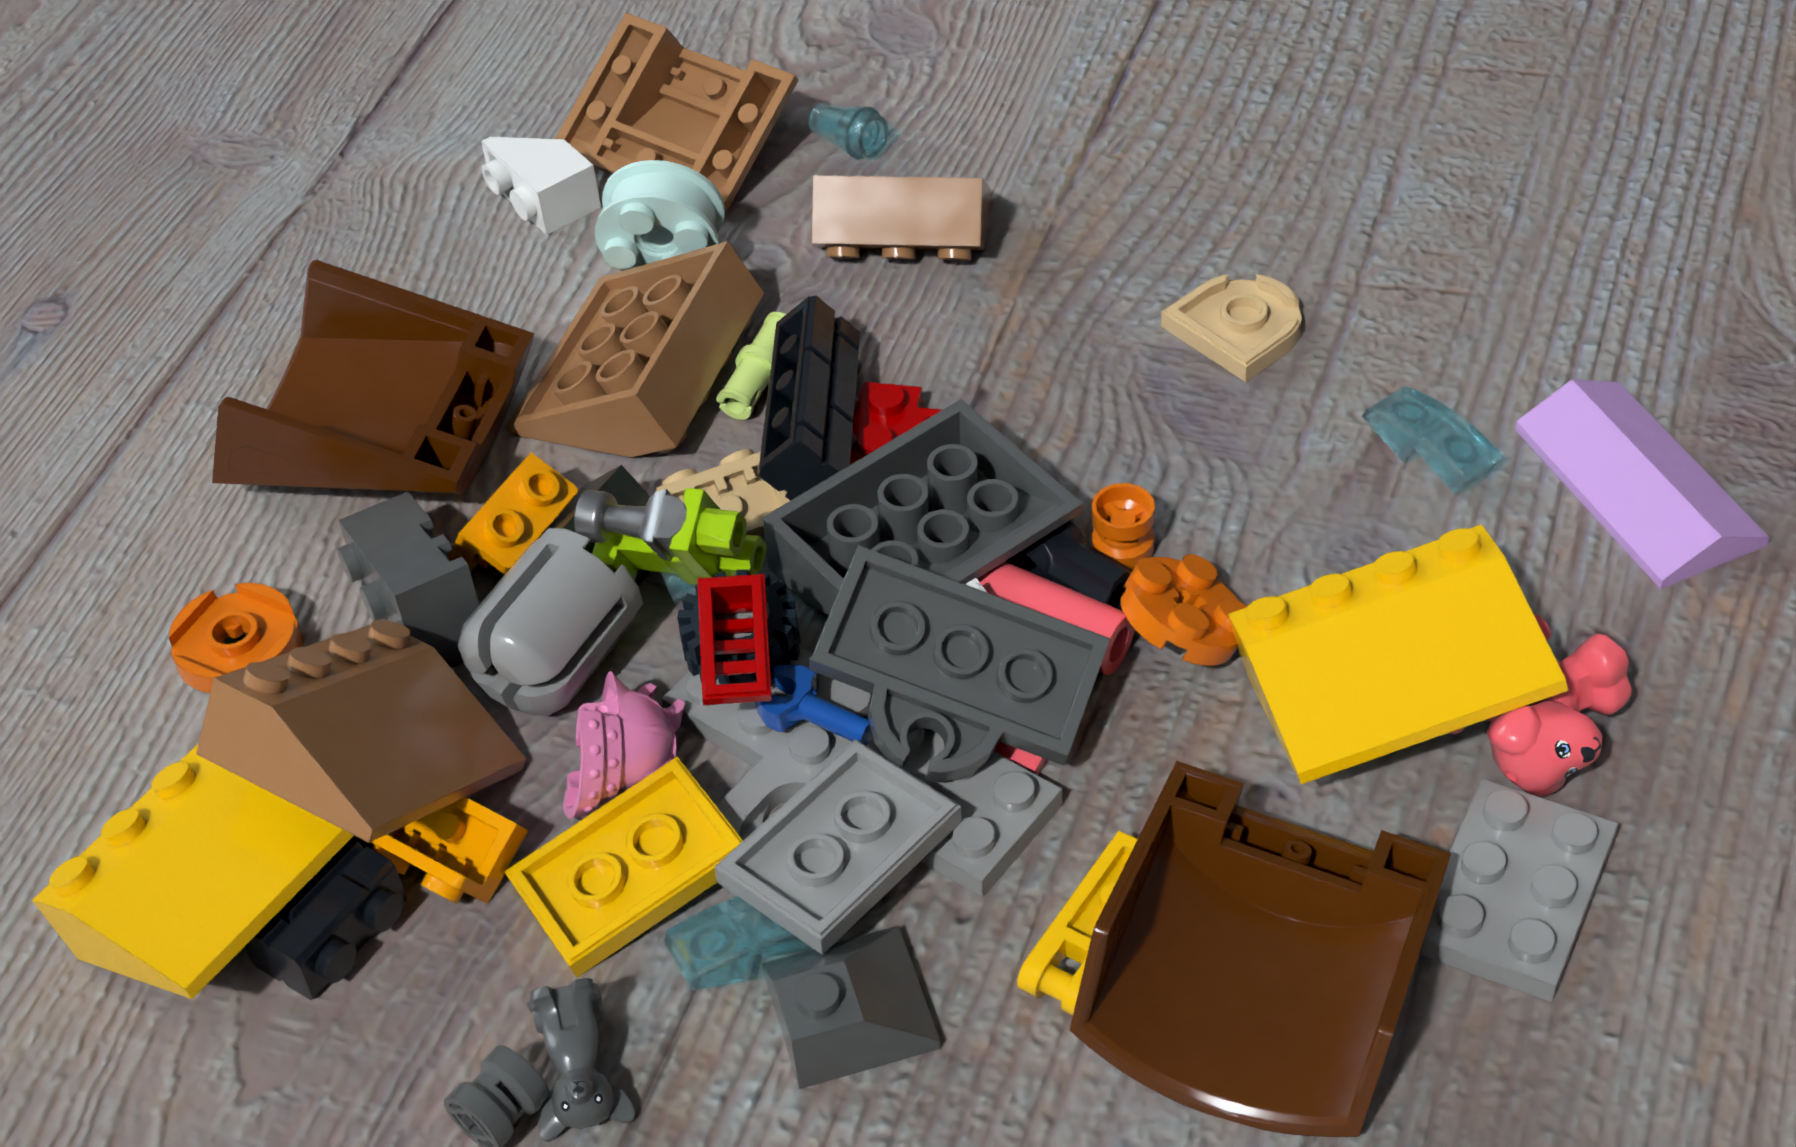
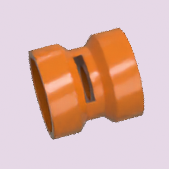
M1116 483L1102 488L1095 494L1091 503L1092 525L1094 526L1092 548L1133 570L1139 559L1152 557L1154 553V531L1152 529L1155 522L1154 499L1147 490L1130 483Z

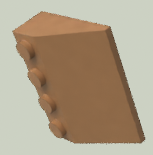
M728 241L600 277L505 427L514 436L631 458L654 452L667 453L672 451L686 438V430L699 407L708 399L709 389L720 370L729 362L731 351L742 331L752 322V314L764 292Z
M376 620L370 625L347 633L335 634L329 639L306 647L293 648L288 653L262 662H252L244 668L215 677L196 753L204 759L368 843L522 771L526 761L525 756L436 649L410 636V630L404 625L388 620Z

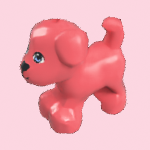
M1534 614L1546 640H1548L1552 633L1547 622L1540 615ZM1595 634L1588 637L1578 646L1573 654L1561 661H1557L1566 678L1569 691L1487 719L1489 722L1492 721L1487 730V735L1491 745L1493 760L1501 772L1526 793L1542 797L1556 792L1563 787L1569 775L1590 765L1601 754L1603 735L1593 720L1587 715L1580 713V711L1590 709L1603 715H1612L1629 701L1632 688L1627 677L1628 657L1626 652L1607 635ZM1464 728L1452 731L1448 734L1456 735L1462 732Z

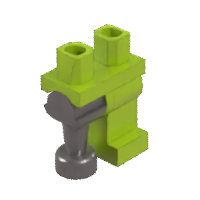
M686 488L683 496L684 503L678 497L672 496L667 489L659 490L648 499L646 506L617 505L615 497L608 492L585 490L580 495L575 508V532L591 539L589 542L595 543L592 555L599 558L614 573L623 565L634 581L638 569L676 574L683 582L691 585H697V578L714 577V574L724 571L726 576H737L736 570L748 569L749 575H756L762 570L767 550V544L760 536L746 535V519L740 512L721 510L705 490Z

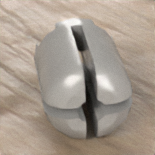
M548 528L538 540L530 544L462 626L458 648L472 678L490 698L515 711H521L530 715L549 716L566 707L630 628L635 614L643 605L639 587L623 565L614 573L599 558L583 549L591 540L588 537L568 529Z

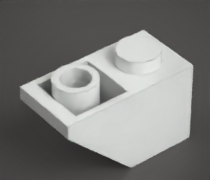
M488 137L481 141L486 164L482 165V174L488 187L493 193L497 195L501 193L512 203L521 219L525 221L529 219L546 235L601 208L593 164L566 140Z

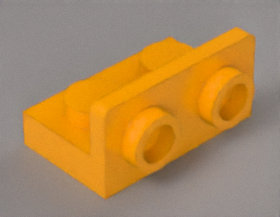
M530 452L459 532L452 550L449 552V560L453 561L463 557L469 566L470 573L479 564L486 570L492 565L503 574H506L530 544L538 540L572 502L578 492L577 486Z

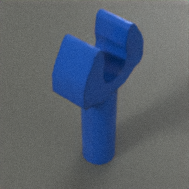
M776 665L773 667L776 687L790 695L787 697H777L771 693L772 701L755 702L756 710L767 727L777 732H783L801 720H806L851 742L856 739L865 746L870 743L873 736L869 720L818 697L816 694L815 672L802 665Z

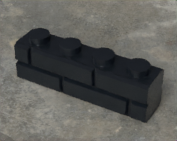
M816 295L808 296L776 322L758 476L777 491L786 490L785 497L790 501L850 466L851 450L857 439L856 433L853 432V419L860 401L859 397L855 394L857 376L862 369V362L858 359L860 331L842 316L835 318V310Z

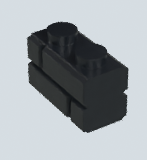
M351 838L245 945L251 962L258 969L276 980H283L289 988L309 1000L314 999L329 982H339L349 973L354 965L356 953L376 932L387 931L398 920L403 909V903L407 900L396 866L390 859L369 847L363 848L358 841Z

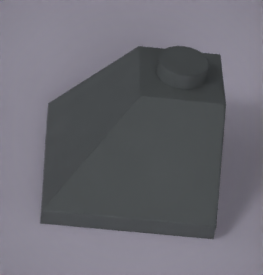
M899 925L837 942L823 955L811 949L761 963L799 1089L941 1049L939 1036Z

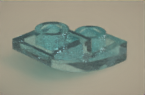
M1408 386L1400 388L1374 404L1362 415L1401 461L1418 452L1454 494L1492 470L1504 457L1480 431L1455 411L1438 400Z
M738 896L709 907L666 931L664 939L668 950L691 990L757 979L763 958L814 950Z

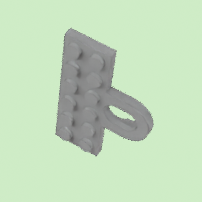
M800 647L798 660L791 659V665H802L809 668L813 654ZM690 671L661 698L663 708L670 707L677 699L684 701L682 726L754 766L716 805L743 841L765 822L766 817L773 808L780 803L788 801L852 743L806 720H801L783 732H777L767 727L756 710L755 702L703 705L700 675L693 676ZM815 673L816 694L818 697L868 719L872 699L871 693ZM775 683L771 685V693L777 697H787L790 695L779 690ZM927 728L916 729L907 736L910 754L903 770L960 805L962 822L920 862L983 898L1063 806L1062 788L995 752L992 753L987 763L966 777L942 782L926 781L930 759L942 752L945 745L937 732ZM872 738L867 747L885 758ZM723 887L730 894L736 896L734 893Z

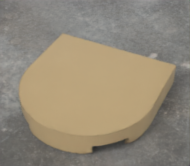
M1256 274V280H1229V275H1221L1206 281L1161 311V327L1246 383L1287 354L1296 345L1301 335L1302 314L1297 295L1288 286L1276 279Z

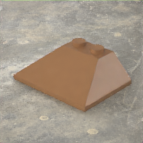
M625 13L555 139L566 140L591 162L594 168L611 175L628 164L646 160L669 161L689 167L705 176L715 185L723 198L726 214L799 79L794 74L751 59L746 70H742L684 48L667 27Z

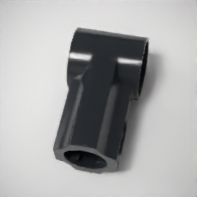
M1071 520L1005 561L1122 610L1120 598L1126 590V587L1123 586L1133 571L1085 544L1080 530Z

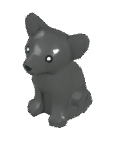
M591 978L576 979L567 986L558 988L544 986L532 990L527 1007L533 1014L537 1032L544 1036L548 1054L560 1075L553 1087L552 1098L541 1111L539 1118L540 1137L544 1141L550 1142L556 1139L567 1127L577 1129L596 1126L606 1119L620 1123H632L636 1117L632 1101L623 1090L611 1085L605 1076L595 1070L599 1050L597 1024L603 1020L602 997L598 985L594 984Z

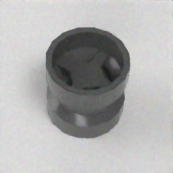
M499 1045L481 1061L480 1074L472 1082L459 1083L444 1099V1106L455 1124L476 1144L481 1147H503L514 1136V1124L522 1115L535 1114L550 1098V1091L541 1075L527 1060L509 1047Z

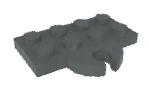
M858 545L811 657L809 670L872 694L868 720L874 743L887 760L902 769L907 763L910 754L907 736L912 731L920 728H927L937 732L943 739L945 748L930 759L926 781L942 782L966 777L987 763L999 742L1064 766L1110 638Z

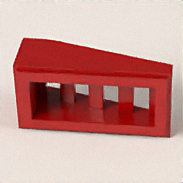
M765 575L697 578L703 705L772 701ZM753 611V618L714 620V614ZM754 632V638L715 641V634ZM755 652V660L716 662V655ZM756 673L757 682L716 685V676Z

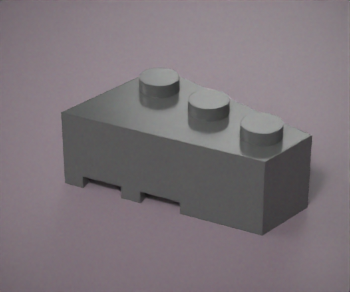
M407 491L338 520L346 545L337 548L338 556L352 583L362 579L364 586L360 587L359 590L372 620L385 619L404 625L410 630V636L433 646L451 668L464 663L458 648L462 626L479 606L470 569L463 557L453 561L449 560L445 553L452 550L450 542L444 534L437 537L434 536L431 531L434 528L431 519Z

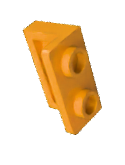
M465 797L372 841L374 843L372 850L390 859L396 866L397 871L403 875L406 874L411 864L427 872L420 885L458 904L464 892L488 904L505 874L504 871L508 869L529 830Z

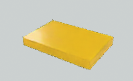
M677 756L504 872L575 977L578 978L716 884L715 866L743 840Z

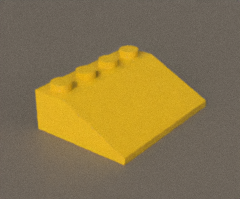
M1482 524L1469 529L1451 530L1443 534L1438 540L1407 551L1386 553L1373 563L1342 574L1324 575L1313 581L1311 585L1277 597L1267 596L1259 598L1250 603L1246 608L1228 614L1247 677L1301 785L1569 691L1566 678L1504 554Z
M198 744L179 762L162 769L152 780L151 788L130 808L112 816L103 825L101 835L79 856L67 860L56 868L50 876L49 884L32 899L33 903L78 960L193 999L354 836L197 755Z

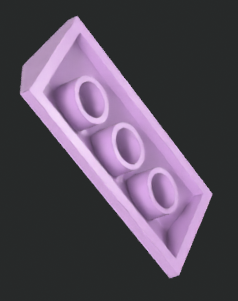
M1572 379L1516 421L1515 431L1659 589L1678 583L1768 545L1770 537L1620 382Z

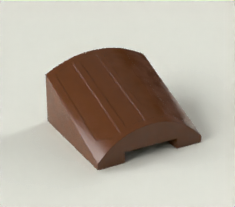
M313 260L307 269L300 338L267 408L265 409L232 397H225L218 406L212 483L461 494L471 485L479 473L500 431L522 375L533 342L534 333L319 260Z
M1176 761L1095 924L1069 1031L1095 1053L1132 1079L1173 1101L1202 1113L1253 1128L1283 1134L1316 1137H1359L1397 1025L1451 853L1383 830L1380 832L1374 851L1241 807L1238 804L1244 783Z

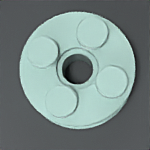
M661 160L634 162L618 169L607 180L602 195L603 210L596 221L595 239L605 262L621 271L719 244L718 232L723 225L725 217L724 201L720 192L710 180L689 167Z

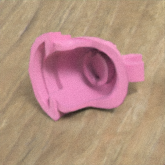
M612 671L608 672L603 687L602 702L585 703L578 709L576 747H581V764L579 771H573L567 775V789L564 796L563 811L568 819L587 817L596 811L597 808L602 807L676 757L675 732L681 725L685 706L684 701L677 699L670 707L662 708L654 700L657 686L649 683L640 687L636 692L627 687Z

